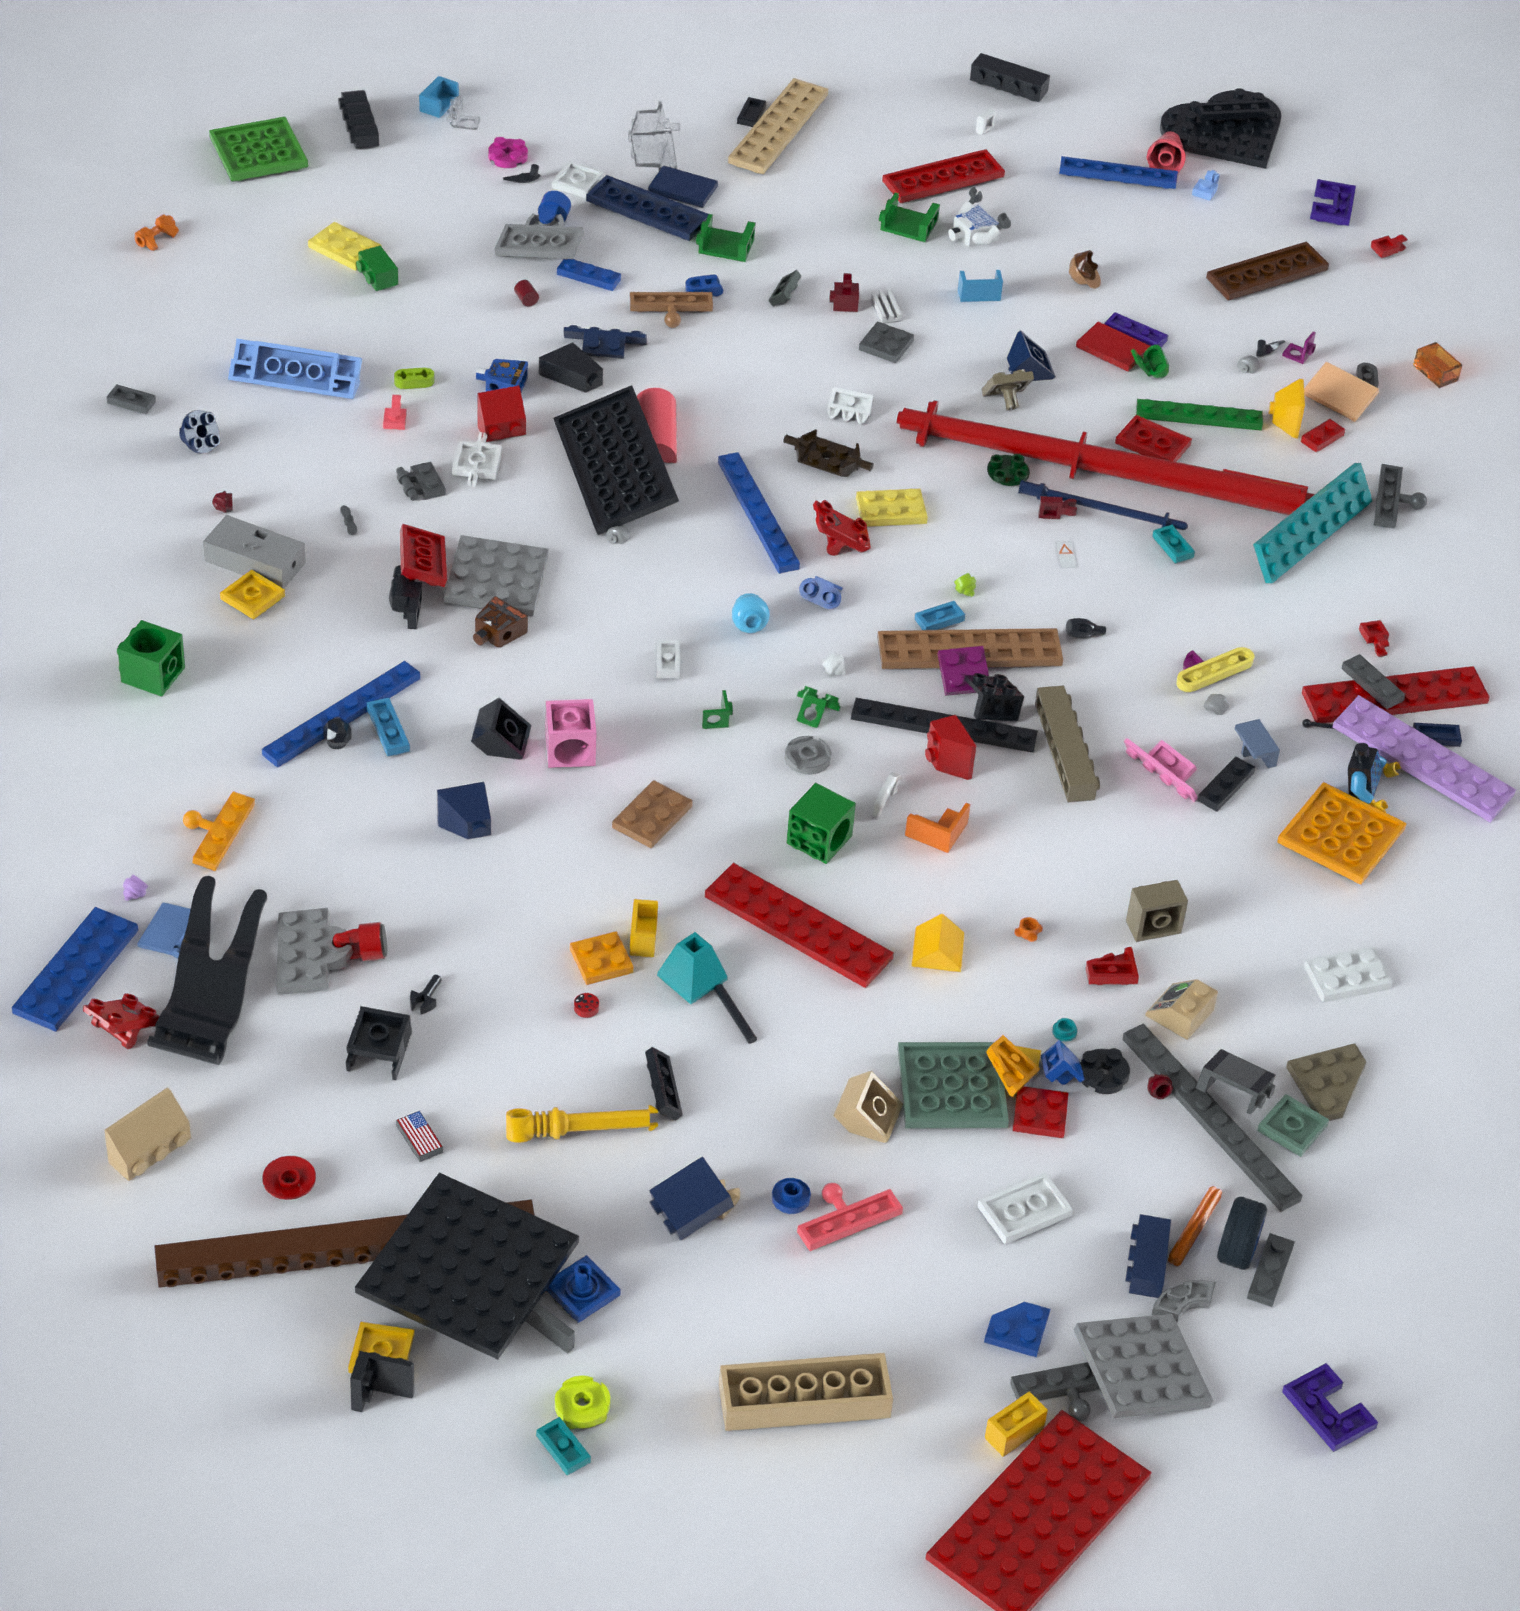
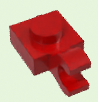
M1403 234L1392 239L1389 236H1385L1371 241V248L1381 258L1396 254L1398 251H1404L1406 246L1403 242H1406L1408 239Z
M1382 621L1360 623L1359 631L1366 643H1374L1375 652L1378 657L1387 656L1385 647H1389V632Z

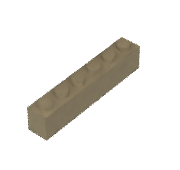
M1064 685L1037 688L1035 706L1067 802L1095 800L1096 792L1100 789V780L1098 776H1095L1093 760L1089 759V749L1087 743L1083 741L1082 727H1078L1077 713L1072 709L1071 695L1067 694Z

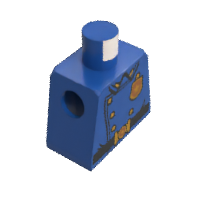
M494 359L489 369L478 367L476 380L486 381V391L519 386L522 392L528 379V362Z

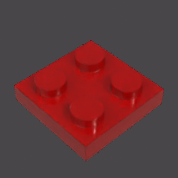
M1024 1086L1016 1094L1012 1131L1064 1139L1069 1093Z

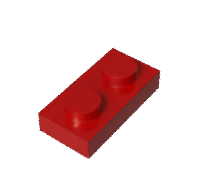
M1328 419L1302 435L1301 443L1317 453L1343 437L1346 429L1333 420Z

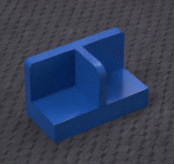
M1060 1039L1041 1055L1045 1077L1051 1082L1057 1080L1060 1084L1065 1085L1074 1077L1080 1083L1084 1080L1079 1058Z

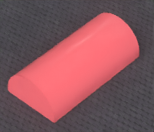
M662 388L645 389L637 395V398L662 460L666 463H677L676 399L669 391Z

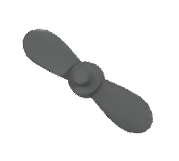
M343 505L340 508V512L344 517L347 532L350 535H355L357 533V526L354 523L349 507Z

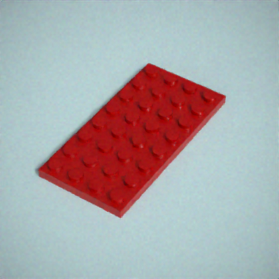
M1061 1410L926 1553L925 1559L995 1611H1031L1149 1481L1152 1472L1074 1417Z

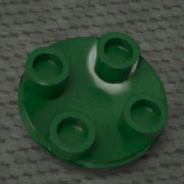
M994 454L987 465V472L990 478L1005 486L1020 485L1021 480L1026 481L1030 475L1029 467L1024 462V457L1020 454Z

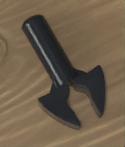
M433 975L422 992L418 993L411 990V1011L422 1001L424 1003L420 1007L421 1015L436 1007V999L431 998V996L442 981L439 975Z

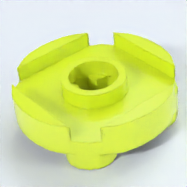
M585 1375L571 1377L562 1383V1387L555 1394V1411L569 1429L591 1428L606 1421L610 1410V1393L606 1385L602 1382L600 1385L598 1382L593 1381V1377ZM580 1398H584L585 1402H590L585 1406L577 1404Z

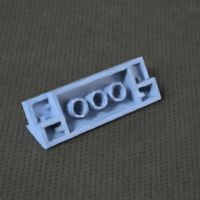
M236 339L234 358L231 359L228 380L354 399L361 381L359 377L362 358L268 342Z

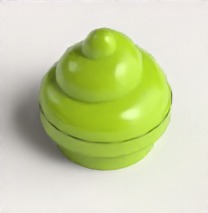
M966 573L954 581L955 589L958 593L971 597L974 596L976 588L974 576L971 577L969 573Z

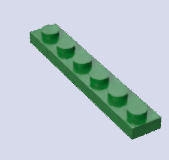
M1137 399L1136 415L1147 420L1262 431L1263 411L1151 399Z

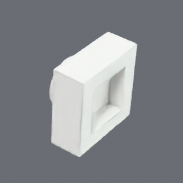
M989 108L979 114L976 120L977 133L983 135L994 127L995 110Z

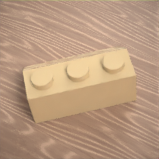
M168 1087L104 1130L108 1162L128 1181L143 1174L147 1168L163 1160L169 1153L185 1145L191 1139L189 1121Z

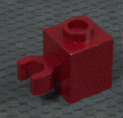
M844 273L843 282H834V290H830L829 303H833V311L858 312L859 283H852V274Z

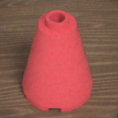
M1166 132L1149 147L1147 161L1150 168L1180 172L1185 164L1186 154L1178 134Z

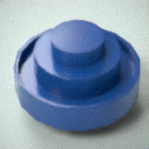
M784 1178L774 1185L772 1203L781 1212L798 1214L809 1206L811 1199L810 1188L802 1180Z

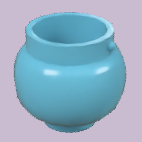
M752 593L741 595L732 608V620L735 626L745 633L761 631L766 627L770 618V610L767 603L758 595Z

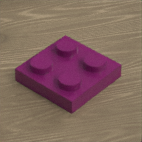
M983 646L939 650L937 653L945 696L977 693L964 680L965 675L980 673L989 676Z

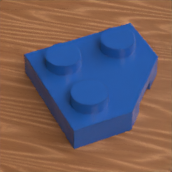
M1022 1302L993 1314L988 1325L984 1343L1037 1357L1050 1309Z

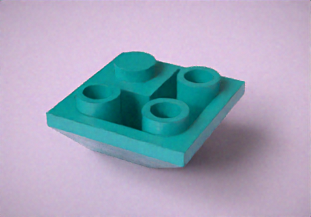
M696 932L676 944L657 972V976L689 1004H693L714 990L715 986L728 980V976L712 945Z

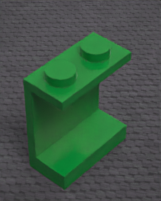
M895 192L893 197L887 200L885 210L880 212V230L926 242L938 222L940 204L932 203L927 213L924 214L899 207V193Z
M709 214L707 220L702 222L701 233H698L696 237V245H699L698 253L746 262L755 239L756 222L748 221L744 232L739 233L713 228V214Z

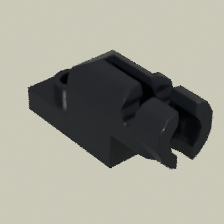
M401 565L395 567L393 572L394 578L391 581L389 592L390 606L393 611L403 613V619H407L408 629L417 630L422 603V582H415V580L401 575Z

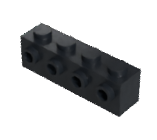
M980 53L971 65L970 80L1015 96L1040 102L1048 92L1050 75Z

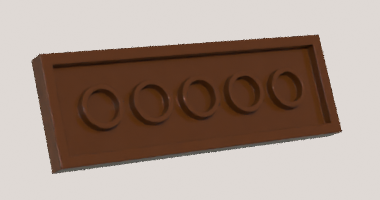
M1306 241L1207 271L1206 278L1229 301L1327 271L1329 263Z

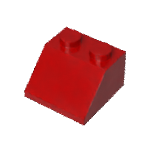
M519 386L477 393V426L479 431L482 432V437L484 432L487 434L486 442L526 435V415Z
M952 715L931 721L929 732L927 733V749H925L927 761L931 762L937 771L966 780L972 779L976 744L958 717Z

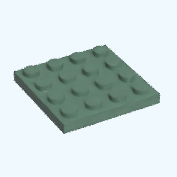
M898 1042L897 1050L905 1128H1008L1009 1119L1005 1087L986 1053L994 1042Z

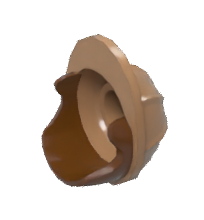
M1088 250L1075 254L1069 265L1071 279L1077 284H1087L1094 289L1100 287L1101 279L1097 271L1098 264L1092 261L1093 252Z

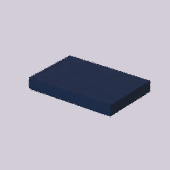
M663 165L648 186V191L703 208L718 187V181Z

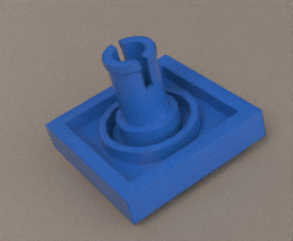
M587 1255L559 1272L546 1290L577 1323H580L612 1302L621 1294V1289Z

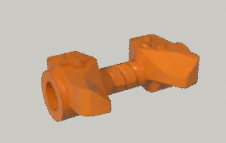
M163 214L156 218V226L153 228L143 227L135 232L137 245L142 248L147 246L150 250L154 251L158 248L154 236L160 232L174 238L179 232V229L175 226L174 218Z

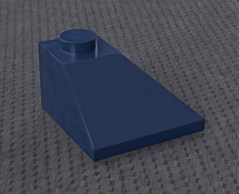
M1021 330L1017 332L1007 356L1010 366L1008 368L1009 372L1013 374L1014 371L1023 369L1025 372H1033V381L1053 380L1056 376L1046 351Z
M478 782L437 790L438 827L465 839L490 836L491 815L485 783Z

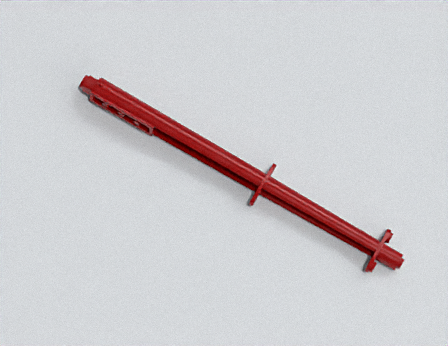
M936 400L933 402L929 401L927 412L904 408L903 411H899L897 416V424H900V429L918 432L916 444H919L920 447H925L929 435L1069 466L1071 467L1070 479L1075 478L1078 469H1083L1285 515H1290L1315 495L1307 493L1308 486L1227 469L1219 471L1086 444L1087 432H1082L1079 442L938 415L939 401Z

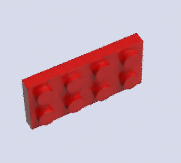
M402 523L400 528L401 575L411 580L418 579L424 581L431 586L445 587L447 582L445 536Z

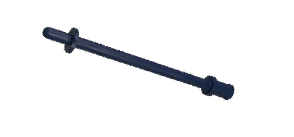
M1024 480L1020 482L1018 493L1037 497V500H1040V496L1062 497V501L1076 499V505L1159 524L1162 527L1173 525L1175 529L1186 530L1188 528L1186 522L1169 518V512H1166L1163 517L1051 490L1045 486V483L1035 484Z

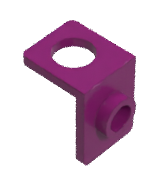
M1312 332L1305 340L1304 347L1290 343L1283 351L1282 356L1304 364L1315 351L1316 344H1314L1316 332ZM1297 350L1301 355H1292L1290 351Z

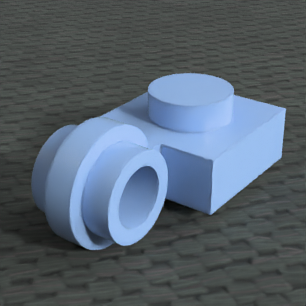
M1208 170L1205 180L1199 179L1194 186L1192 195L1210 201L1217 191L1220 174L1215 170Z

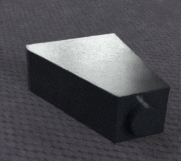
M573 342L539 357V375L585 393L603 385V368Z

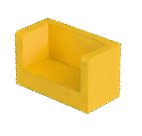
M634 899L629 956L654 957L658 901Z
M1029 1391L988 1419L985 1439L1004 1457L1044 1429L1048 1409Z

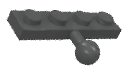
M1381 464L1374 525L1395 528L1399 502L1408 503L1417 510L1426 506L1427 498L1423 493L1417 492L1413 495L1400 493L1403 467Z
M1088 1362L1012 1376L1010 1382L1016 1399H1019L1029 1391L1039 1401L1067 1395L1070 1400L1069 1414L1078 1421L1087 1419L1091 1412L1089 1403L1081 1399L1079 1393L1100 1389Z

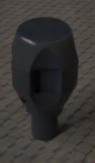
M1084 618L1069 619L1066 623V633L1074 638H1087L1095 634L1105 635L1106 626L1096 625Z

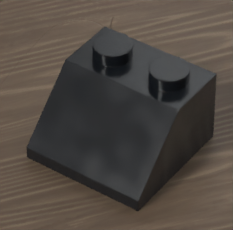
M497 698L479 709L471 742L487 756L521 760L524 758L532 725L501 698Z

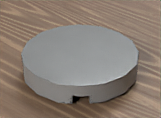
M799 736L788 743L784 758L786 764L792 770L810 775L818 774L830 765L832 752L830 746L820 738L818 741L813 739V736Z

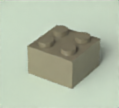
M1164 881L1132 888L1126 923L1136 942L1182 933L1188 899L1179 881Z

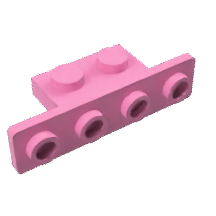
M1128 738L1124 740L1127 748L1126 753L1132 759L1136 760L1138 758L1143 762L1142 765L1149 772L1153 773L1155 771L1159 774V778L1167 786L1172 784L1177 788L1176 791L1182 798H1190L1193 802L1198 799L1194 789L1185 783L1197 770L1192 762L1163 740L1148 754Z

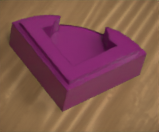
M1192 650L1186 655L1183 670L1204 661Z

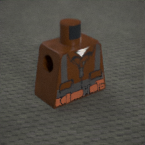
M494 596L476 615L473 640L480 646L488 641L496 647H503L528 632V616Z

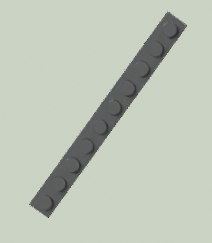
M1144 1023L1123 1033L1122 1040L1153 1074L1160 1075L1162 1073L1171 1079L1172 1094L1280 1212L1301 1202L1303 1195L1207 1091L1204 1093L1196 1089L1198 1083L1196 1079Z

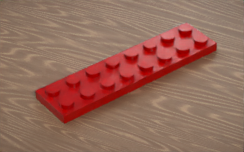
M1474 666L1385 676L1405 694L1403 702L1389 709L1383 707L1354 680L1308 685L1302 688V695L1314 721L1319 723L1334 722L1358 695L1391 715L1488 704L1490 698Z
M734 862L705 890V898L864 988L893 960L894 952Z

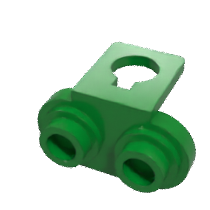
M1159 345L1150 346L1145 351L1143 358L1135 349L1131 350L1135 362L1149 377L1152 375L1154 378H1164L1169 373L1168 360Z
M805 686L804 690L801 689L797 693V697L804 699L797 716V721L818 728L826 707L840 711L839 698L827 693L825 698H818V690ZM813 703L816 704L817 717L809 721L805 718L804 714L806 709L811 707Z

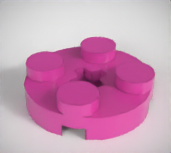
M496 137L488 148V158L490 161L492 159L494 165L498 167L515 168L518 163L522 162L524 164L527 161L528 149L523 139Z

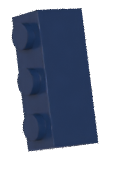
M1140 1214L1138 1224L1132 1225L1130 1239L1135 1240V1245H1130L1128 1261H1132V1266H1127L1125 1282H1130V1294L1159 1298L1162 1294L1171 1219Z

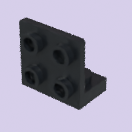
M980 673L965 675L964 680L979 694L973 715L977 720H1019L1024 695L1006 676L1001 674L986 676Z
M359 1351L350 1377L351 1410L362 1412L365 1403H370L373 1391L413 1398L414 1363L403 1358H391L375 1352Z

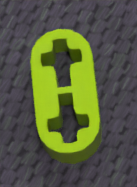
M425 367L399 369L394 373V384L400 389L428 388L433 386L435 381L434 371Z

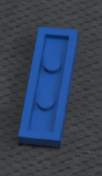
M563 259L557 267V275L610 291H613L621 281V273L575 259Z

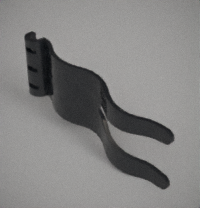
M204 876L200 879L193 896L188 924L179 952L175 982L170 1000L155 1024L154 1037L149 1036L147 1044L149 1047L219 1065L225 1055L227 1039L234 1030L241 1013L248 968L253 954L261 913L267 901V893L262 889L253 891L243 909L230 947L220 960H213L209 957L212 899L216 880L212 876ZM167 1034L171 1035L169 1041L165 1040ZM189 1040H193L192 1047L187 1046ZM211 1046L216 1047L214 1053L210 1052Z

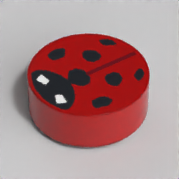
M591 993L579 994L574 1000L575 1013L584 1018L595 1016L599 1011V999Z

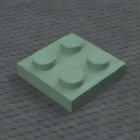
M1285 1094L1259 1123L1257 1131L1301 1157L1328 1126L1329 1119Z

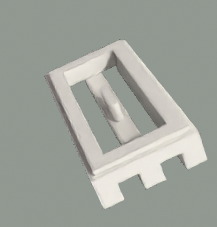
M887 290V294L879 291V295L876 292H871V299L881 323L902 320V314L891 290ZM879 300H882L884 309L888 314V317H886Z

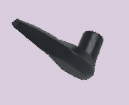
M532 164L529 173L503 177V180L517 183L535 181L540 177V174H538L539 166Z
M1259 340L1256 356L1260 357L1273 352L1279 345L1285 343V340L1266 344L1265 340Z

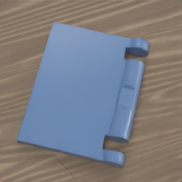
M162 902L137 943L138 947L178 958L188 924L190 909Z

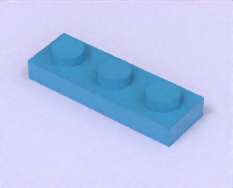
M390 698L367 702V711L387 757L410 752V744Z

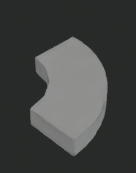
M1189 1280L1171 1289L1168 1288L1156 1300L1151 1315L1173 1314L1175 1321L1178 1322L1181 1315L1189 1309L1198 1307L1209 1308L1216 1282Z

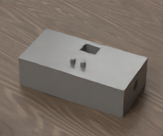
M226 515L203 541L205 562L241 575H245L252 569L283 589L306 563L305 543Z

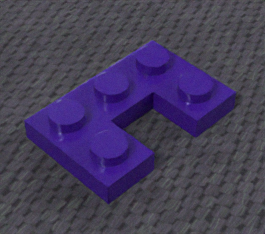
M1317 179L1314 197L1333 200V205L1313 201L1310 219L1318 222L1349 226L1356 186Z
M1325 1363L1284 1385L1282 1393L1330 1449L1335 1452L1375 1430L1378 1421L1361 1402L1340 1414L1325 1397L1342 1389L1344 1382Z

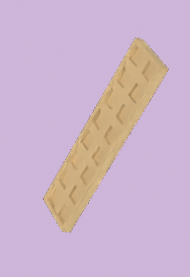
M793 78L728 156V163L764 175L828 96V88Z

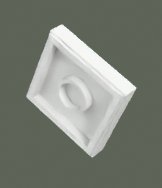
M569 161L552 181V188L586 198V194L605 177V172Z

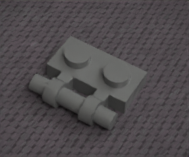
M432 462L410 466V472L405 471L403 467L396 469L397 479L404 486L403 490L406 496L410 497L412 501L417 500L418 495H423L425 500L446 495V488Z

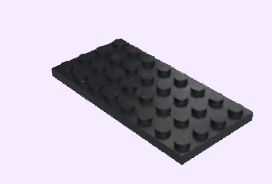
M632 385L553 418L597 535L607 532L612 527L622 526L679 502Z

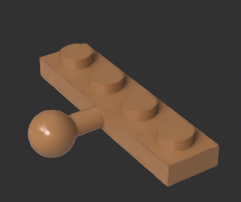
M630 292V311H668L664 318L665 324L670 328H676L681 322V317L676 311H713L712 292Z

